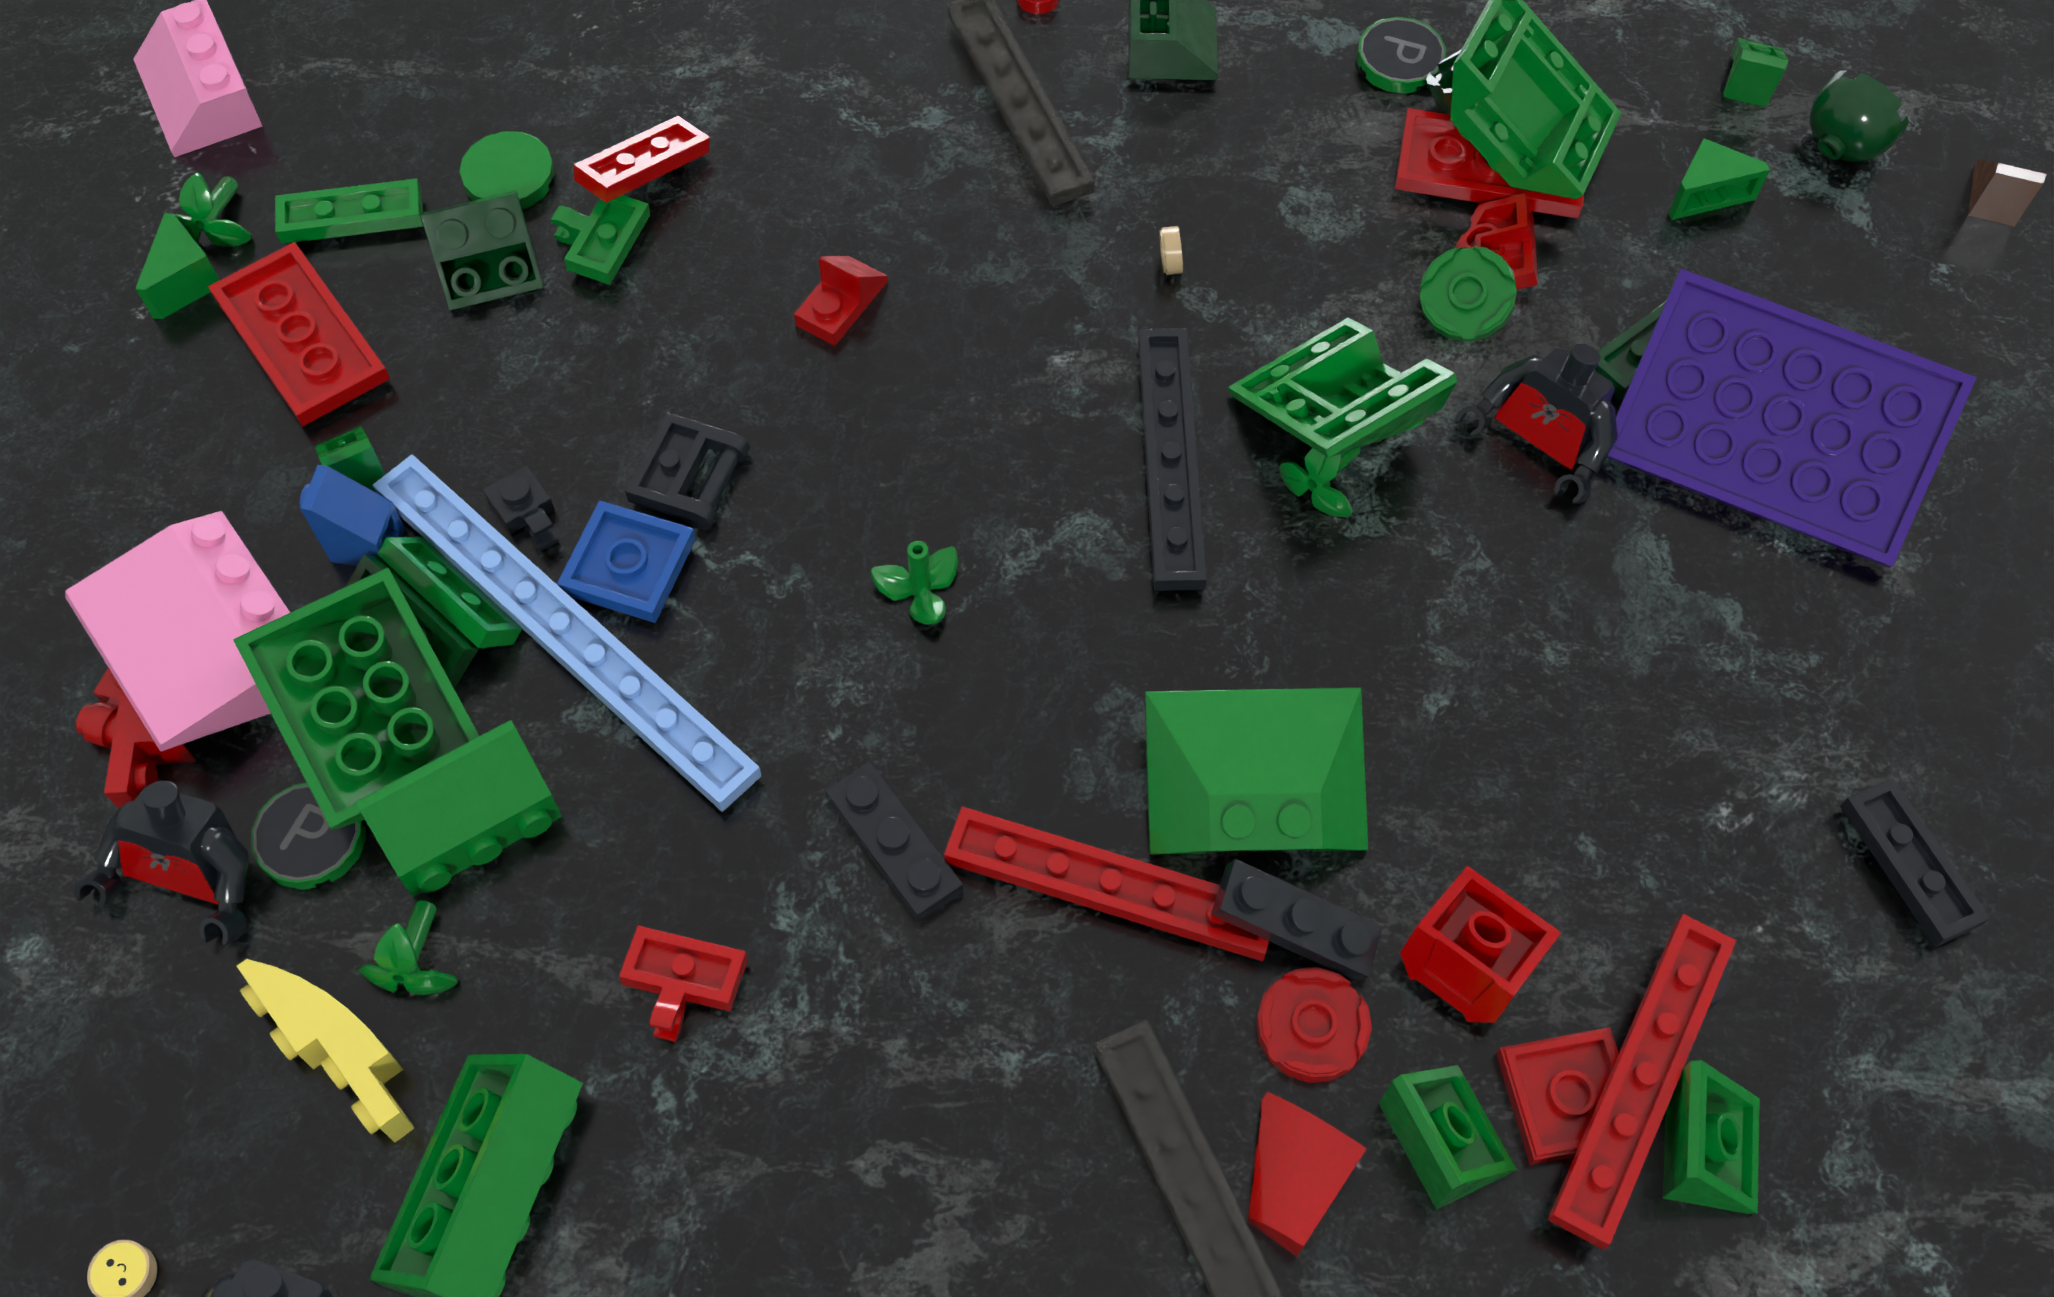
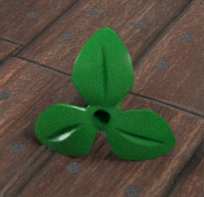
M199 173L193 174L185 182L180 191L179 205L191 217L182 214H175V216L196 243L200 240L201 231L205 232L207 238L213 244L223 247L240 246L252 238L251 233L237 223L230 220H218V216L239 189L235 179L229 176L222 177L211 193L207 183Z
M1360 447L1330 458L1312 448L1304 458L1308 473L1295 462H1285L1280 465L1281 478L1293 494L1299 497L1309 489L1312 491L1311 498L1314 507L1321 512L1334 517L1351 516L1353 509L1350 502L1341 491L1330 487V481L1360 454Z
M914 541L907 548L909 573L903 567L897 565L876 566L871 569V578L882 594L894 601L906 599L913 595L915 598L910 606L909 614L914 620L922 624L931 625L939 623L946 613L945 601L931 593V590L943 589L951 585L957 571L958 556L953 546L938 550L929 556L926 543Z
M417 901L405 930L400 924L396 923L385 932L377 944L374 960L379 966L363 964L358 969L361 975L375 986L395 993L398 983H403L406 990L414 995L437 994L453 988L458 983L457 976L439 971H420L417 964L437 911L435 905L428 901Z

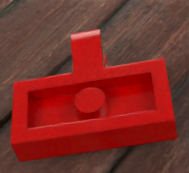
M638 925L619 979L623 986L660 994L654 1006L649 1025L655 1027L654 1037L676 1042L682 1028L687 1001L731 1012L748 958L746 951Z

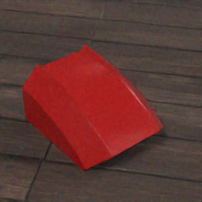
M1467 866L1416 926L1401 950L1400 955L1410 980H1417L1464 1014L1467 1022L1495 1023L1562 932Z

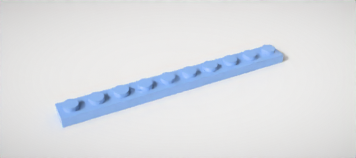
M411 454L372 485L377 494L393 502L398 515L522 627L525 632L720 811L723 812L762 776L760 767L414 455Z

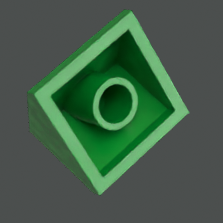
M1702 1060L1690 1061L1683 1068L1666 1109L1663 1199L1745 1214L1758 1213L1760 1098Z
M1458 1065L1401 1074L1392 1080L1379 1105L1436 1210L1517 1170Z

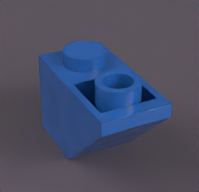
M317 465L311 483L306 484L301 492V512L304 514L317 540L332 563L357 566L364 554H378L385 538L403 536L405 527L392 501L328 466Z

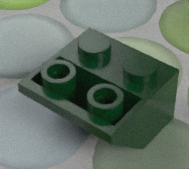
M1129 0L1128 78L1217 80L1216 8L1207 0Z
M517 190L426 211L421 215L449 310L544 288Z

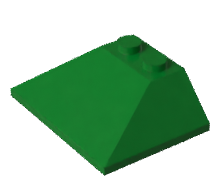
M1489 0L1454 62L1450 120L1457 127L1459 133L1469 140L1488 161L1489 166L1499 173L1511 187L1577 199L1584 195L1621 116V111L1523 0Z
M1346 318L1230 385L1228 390L1231 396L1330 458L1420 426L1426 418L1443 408L1458 381L1454 372L1427 358L1402 373L1383 363L1374 331L1350 318Z
M1361 688L1145 692L1149 855L1205 854L1207 852L1312 850V852L1368 850Z

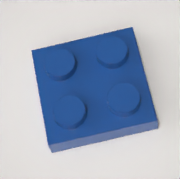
M599 500L557 585L572 598L656 623L696 540L694 529Z

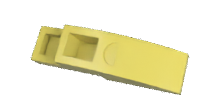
M249 959L237 965V968L248 982L245 987L240 989L241 994L260 1018L266 1013H269L278 1027L269 1034L288 1060H292L299 1055L313 1070L322 1065L340 1090L349 1084L360 1099L351 1108L371 1135L381 1129L396 1143L414 1129L410 1120L384 1085L404 1069L360 1019L327 992L299 976Z

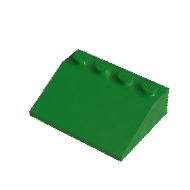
M389 568L233 639L332 831L365 820L355 803L359 799L479 737L477 730Z

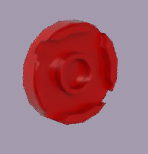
M1319 967L1295 969L1283 975V978L1277 980L1263 994L1256 1018L1258 1042L1269 1062L1287 1076L1308 1083L1333 1081L1350 1072L1364 1055L1372 1030L1369 1007L1362 995L1359 997L1356 990L1350 986L1351 983L1340 974Z

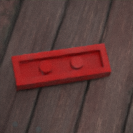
M676 116L574 164V181L607 203L709 153L710 137L681 117Z

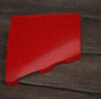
M1522 193L1479 204L1471 217V227L1466 233L1461 235L1455 248L1485 247L1502 256L1513 270L1516 289L1537 286L1538 272L1534 218L1526 194Z
M1267 1092L1260 1103L1259 1112H1261L1258 1142L1254 1155V1178L1249 1199L1247 1222L1297 1257L1367 1148L1315 1115L1279 1096Z

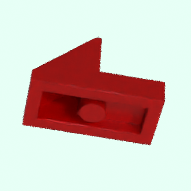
M850 256L820 257L818 261L821 282L794 313L795 326L833 346L839 342L888 282L887 275Z
M120 694L104 794L118 809L127 801H135L145 787L158 782L156 765L196 762V759L184 744L160 752L125 694Z

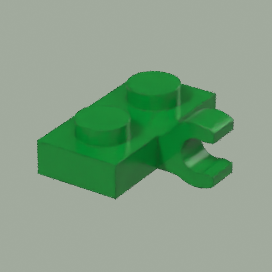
M624 195L607 203L599 199L590 216L578 213L566 206H558L551 218V223L559 226L554 234V238L565 244H573L564 258L567 271L610 285L650 217L648 203Z

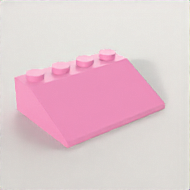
M222 511L168 526L65 590L66 600L160 752L271 713L233 639L290 613V611Z

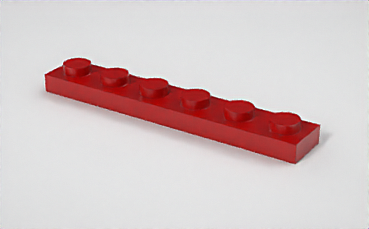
M961 807L944 853V860L947 864L1263 962L1269 943L1268 940L1211 915L1220 885L973 809Z
M1682 914L1676 921L1547 1220L1602 1250L1611 1244L1737 940L1685 914Z

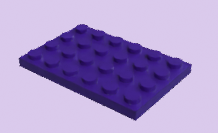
M1680 269L1616 415L1618 438L1607 459L1884 567L1891 568L1896 561L1977 377L1690 271Z

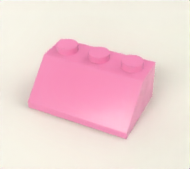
M194 0L162 11L133 60L173 156L177 157L263 127L207 0Z

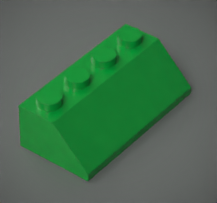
M468 1054L368 1280L414 1297H499L506 1281L505 1271L516 1244L523 1239L529 1228V1213L540 1186L547 1181L554 1166L553 1155L562 1133L570 1125L576 1114V1100L583 1083L528 1054Z

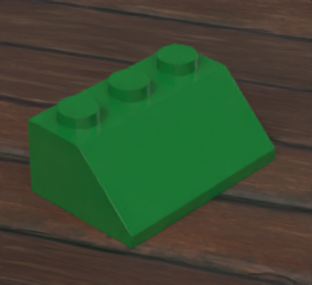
M512 720L355 802L397 876L412 897L441 889L449 883L452 876L472 865H483L494 860L505 847L522 838H532L542 834L551 826L553 821L562 817L548 786Z

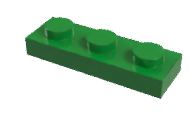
M417 178L275 195V232L281 244L423 227L421 218L423 214L422 190Z
M423 537L385 538L377 555L476 647L485 649L488 647L513 645L522 627Z

